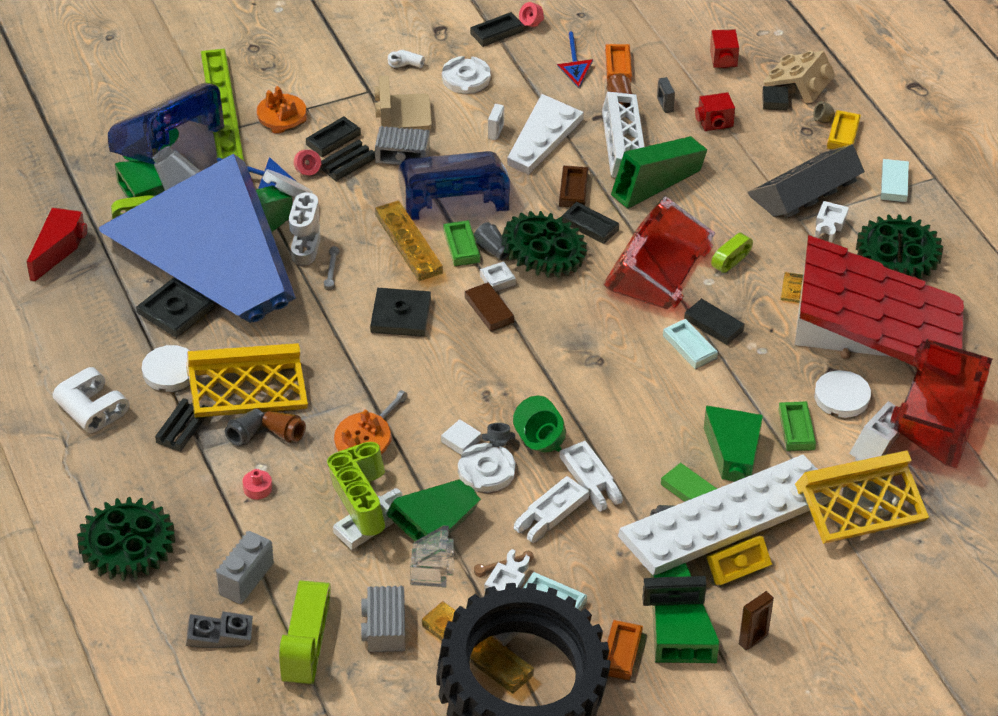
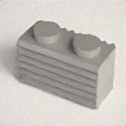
M380 126L375 144V163L426 167L430 150V131L413 128L409 130L402 127L399 129L398 127L387 126L384 128Z
M247 531L246 535L242 536L243 539L239 540L236 548H232L233 552H229V556H226L223 564L219 565V568L216 569L219 595L238 604H242L274 563L272 541L251 531Z
M402 585L399 587H368L367 598L361 599L362 617H367V623H361L362 642L368 641V652L405 651L404 587Z

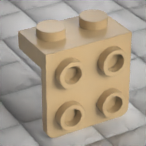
M807 51L799 55L787 54L783 56L778 65L768 73L769 75L763 82L765 86L796 83L804 102L812 103L834 78L835 74L824 51Z
M379 76V86H374L375 101H380L375 102L376 118L381 117V126L384 128L386 126L398 127L399 129L402 127L409 130L411 128L420 130L430 129L431 111L429 95L425 93L390 95L389 76Z

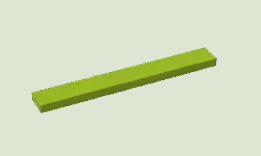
M225 49L201 51L217 158L224 159L235 154L244 161Z

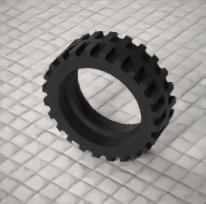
M506 583L505 590L497 591L496 587L492 586L486 588L485 595L482 598H479L477 594L472 595L468 598L466 609L459 606L455 610L453 621H448L441 643L436 685L440 686L438 696L441 704L448 703L447 716H596L608 681L611 663L610 660H607L610 651L608 642H601L603 635L601 626L599 624L592 626L590 623L592 614L586 608L579 611L575 607V599L568 596L564 600L556 596L558 590L551 587L548 588L547 592L536 590L537 584L527 583L526 588H516V583ZM521 632L536 635L557 646L567 656L576 673L575 683L568 695L550 704L521 706L508 703L489 693L473 676L470 670L471 653L480 642L497 634Z

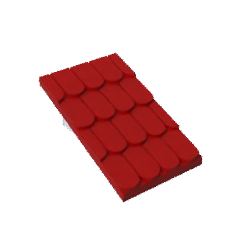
M808 235L795 345L839 351L847 348L850 352L894 357L960 385L964 301L955 294L926 285V281L885 268L880 262L848 252V248Z

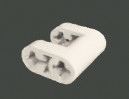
M309 192L296 196L289 215V229L294 235L291 245V256L293 262L301 266L309 265L315 260L320 244L318 198ZM303 247H307V250H305V252L302 253Z
M94 367L86 368L63 381L53 392V399L88 433L97 432L121 418L128 411L130 404L129 400L119 391L109 392L94 402L89 399L97 394L105 384L104 376Z

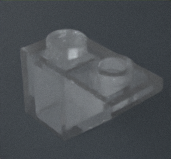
M441 526L413 543L410 562V585L447 587L448 576L454 575L455 558H450L454 555V539L449 538V526Z

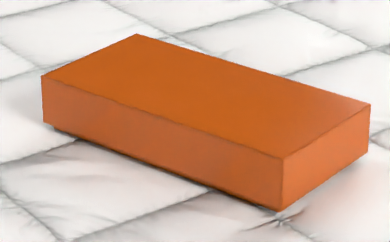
M605 44L607 80L614 74L622 73L631 82L630 44Z
M613 620L607 641L610 650L607 660L611 661L608 676L631 680L643 633L642 625Z

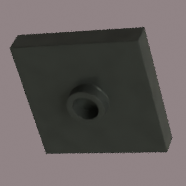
M173 277L136 306L137 314L177 338L214 308V301Z
M377 287L370 332L425 337L431 291Z

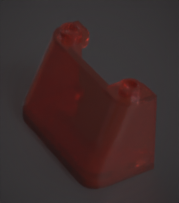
M664 196L638 226L605 279L603 286L611 292L666 310L671 306L675 309L684 297L681 294L683 290L681 287L695 261L700 256L706 257L714 246L711 240L716 233L668 197Z
M927 339L923 350L918 348L916 351L913 365H917V371L906 400L902 402L900 407H894L890 420L891 423L895 424L894 430L945 466L957 469L984 394L993 358Z

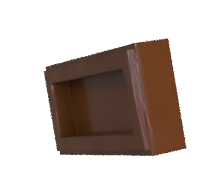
M563 166L559 207H572L576 202L585 206L589 167Z
M489 282L465 291V299L490 332L514 323V314Z
M767 591L743 607L738 644L744 650H749L769 634L774 597Z

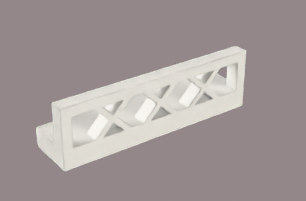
M607 92L602 115L611 177L616 178L624 152L644 147L637 96L635 94ZM618 102L630 103L631 106L625 108ZM624 117H626V118H628L629 120H631L633 123H631V124L628 125L626 122H624V121L621 120V119L624 118ZM628 133L632 137H634L635 140L631 142L626 137H624V135Z

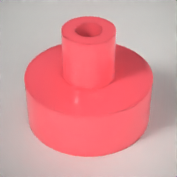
M533 2L525 3L519 11V20L528 27H536L544 19L542 7Z
M304 149L295 155L294 167L302 175H314L321 167V158L317 152Z
M253 469L243 477V491L247 497L258 500L267 497L271 493L272 479L267 472Z

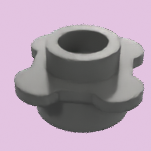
M505 423L489 424L487 434H482L483 441H490L492 446L496 447L505 446L507 441L515 439V433L510 432V426Z

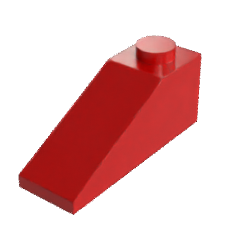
M51 208L26 261L30 281H36L74 252L81 240L85 239L87 223H84L81 211Z

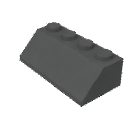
M851 144L825 151L748 191V194L773 217L784 214L785 218L800 212L798 209L800 206L808 207L819 202V196L827 197L838 192V186L843 185L845 187L857 182L856 177L865 171L854 145Z

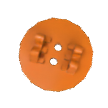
M277 86L275 87V93L273 94L268 90L266 98L257 106V118L261 124L271 128L273 133H283L286 129L306 122V105L297 96L283 94L282 89Z
M366 409L363 412L350 415L341 421L334 435V442L338 452L365 442H375L379 445L382 455L392 441L388 423L381 416L370 413Z

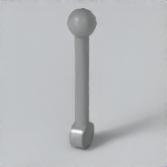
M336 246L329 249L331 258L328 277L324 281V288L326 290H332L335 287L333 273L336 256L340 252Z
M400 390L396 399L379 416L384 419L400 402L403 403L407 399V392Z

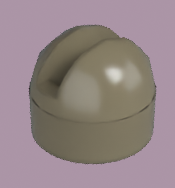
M823 101L817 103L813 111L814 120L822 123L830 122L835 116L833 107Z

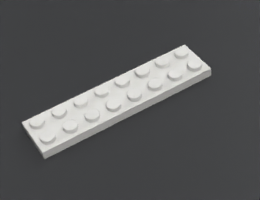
M800 455L621 527L618 537L648 571L655 576L810 511L804 493L798 494L795 483L805 472L817 470V468L804 455ZM821 492L814 494L817 503L825 505L831 500L830 497Z

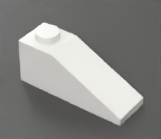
M888 401L864 426L849 454L854 456L856 461L886 455L911 420L912 415Z

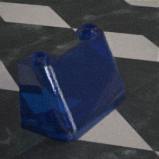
M210 83L199 84L167 97L115 123L108 132L109 151L155 164V161L152 159L153 156L160 151L163 145L170 144L169 131L192 121L207 125L208 130L213 132L223 129L224 119L219 88L217 85Z
M492 151L407 159L399 165L398 179L406 221L419 220V212L424 207L432 209V199L482 194L483 202H493L496 212L509 210L510 180L508 172L500 157Z

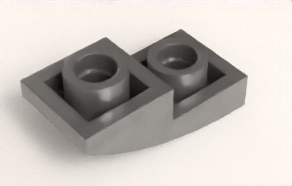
M222 611L221 618L190 614L186 646L227 648L250 644L253 616Z

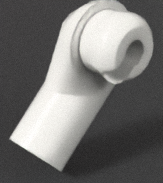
M405 50L394 51L388 55V64L394 68L407 65L422 68L425 61L424 56Z

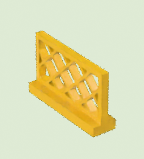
M299 343L187 351L186 370L187 376H189L195 418L245 414L253 409H259L262 412L307 409L308 407L300 362ZM295 368V375L290 380L279 373L282 369ZM254 371H264L269 375L261 382L251 374ZM226 373H236L241 376L235 384L223 378ZM208 375L213 379L204 386L196 381L195 376ZM273 378L285 385L278 393L267 386ZM245 380L257 387L250 395L239 388ZM217 382L229 389L222 397L211 391ZM290 388L299 394L300 400L289 401L283 395ZM263 391L271 396L272 399L267 403H261L255 397ZM233 393L244 399L241 405H232L226 400ZM205 395L216 401L212 407L200 408L199 401Z
M908 450L808 471L795 483L798 494L804 493L823 544L923 522L929 518L908 466L912 461ZM902 475L906 485L904 491L890 483L893 476ZM873 481L882 487L879 496L864 489L867 482ZM842 487H848L857 492L853 502L839 495ZM886 490L900 497L896 507L883 500ZM821 492L831 498L827 508L817 503L815 493ZM861 495L875 503L871 513L857 505ZM904 500L914 505L917 515L911 516L900 510ZM835 501L849 508L845 518L831 511ZM879 506L893 513L890 521H884L875 516ZM853 511L868 519L865 526L859 527L849 521ZM827 517L842 525L839 532L829 534L825 524Z

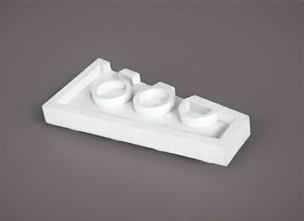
M541 94L507 157V165L529 175L583 120L584 112Z

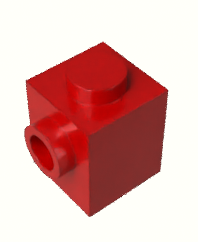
M736 29L711 31L710 53L713 68L738 67L739 43Z
M729 93L699 96V106L695 108L696 120L701 122L704 131L732 128L734 126L735 106Z

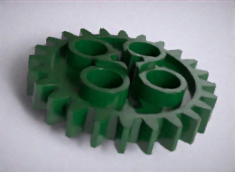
M529 211L528 216L522 212L519 214V217L512 216L511 221H507L501 237L503 238L501 245L505 246L504 253H510V260H518L516 266L525 265L527 272L534 269L537 276L544 272L548 278L551 273L560 278L561 272L569 276L570 271L577 272L578 267L582 266L585 259L587 243L583 242L584 235H578L579 228H570L571 222L563 223V217L554 219L552 213L548 217L544 216L542 211H539L538 215Z
M888 214L886 220L878 216L876 223L869 220L868 226H862L861 232L858 233L856 250L858 251L857 255L880 262L885 268L912 277L915 276L917 279L922 280L923 274L930 276L931 271H936L938 264L941 263L943 254L942 238H936L937 231H930L931 225L921 226L922 220L920 219L912 222L911 216L904 220L900 214H898L897 219H893ZM898 233L901 234V263L897 261L899 242L897 241Z
M131 497L127 498L126 503H121L116 498L115 505L113 506L104 502V510L94 508L95 517L86 515V524H80L81 533L77 534V544L83 563H88L90 571L97 568L98 576L100 577L109 572L110 580L114 579L117 574H121L122 581H125L127 574H132L134 579H138V572L140 571L147 576L150 575L149 567L160 569L159 560L167 562V553H173V543H176L174 523L171 522L170 515L164 514L162 506L155 509L153 501L144 505L143 498H140L136 503H132Z

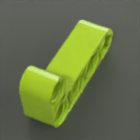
M365 442L332 454L328 457L327 464L333 487L358 530L366 536L381 533L386 526L381 504L369 483L382 477L385 473L379 445L375 442Z
M299 580L288 635H282L280 642L279 662L281 681L314 684L330 603V583Z

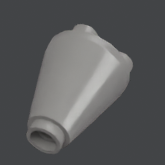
M170 146L163 148L152 158L155 161L154 166L165 191L201 172L179 152L172 150Z

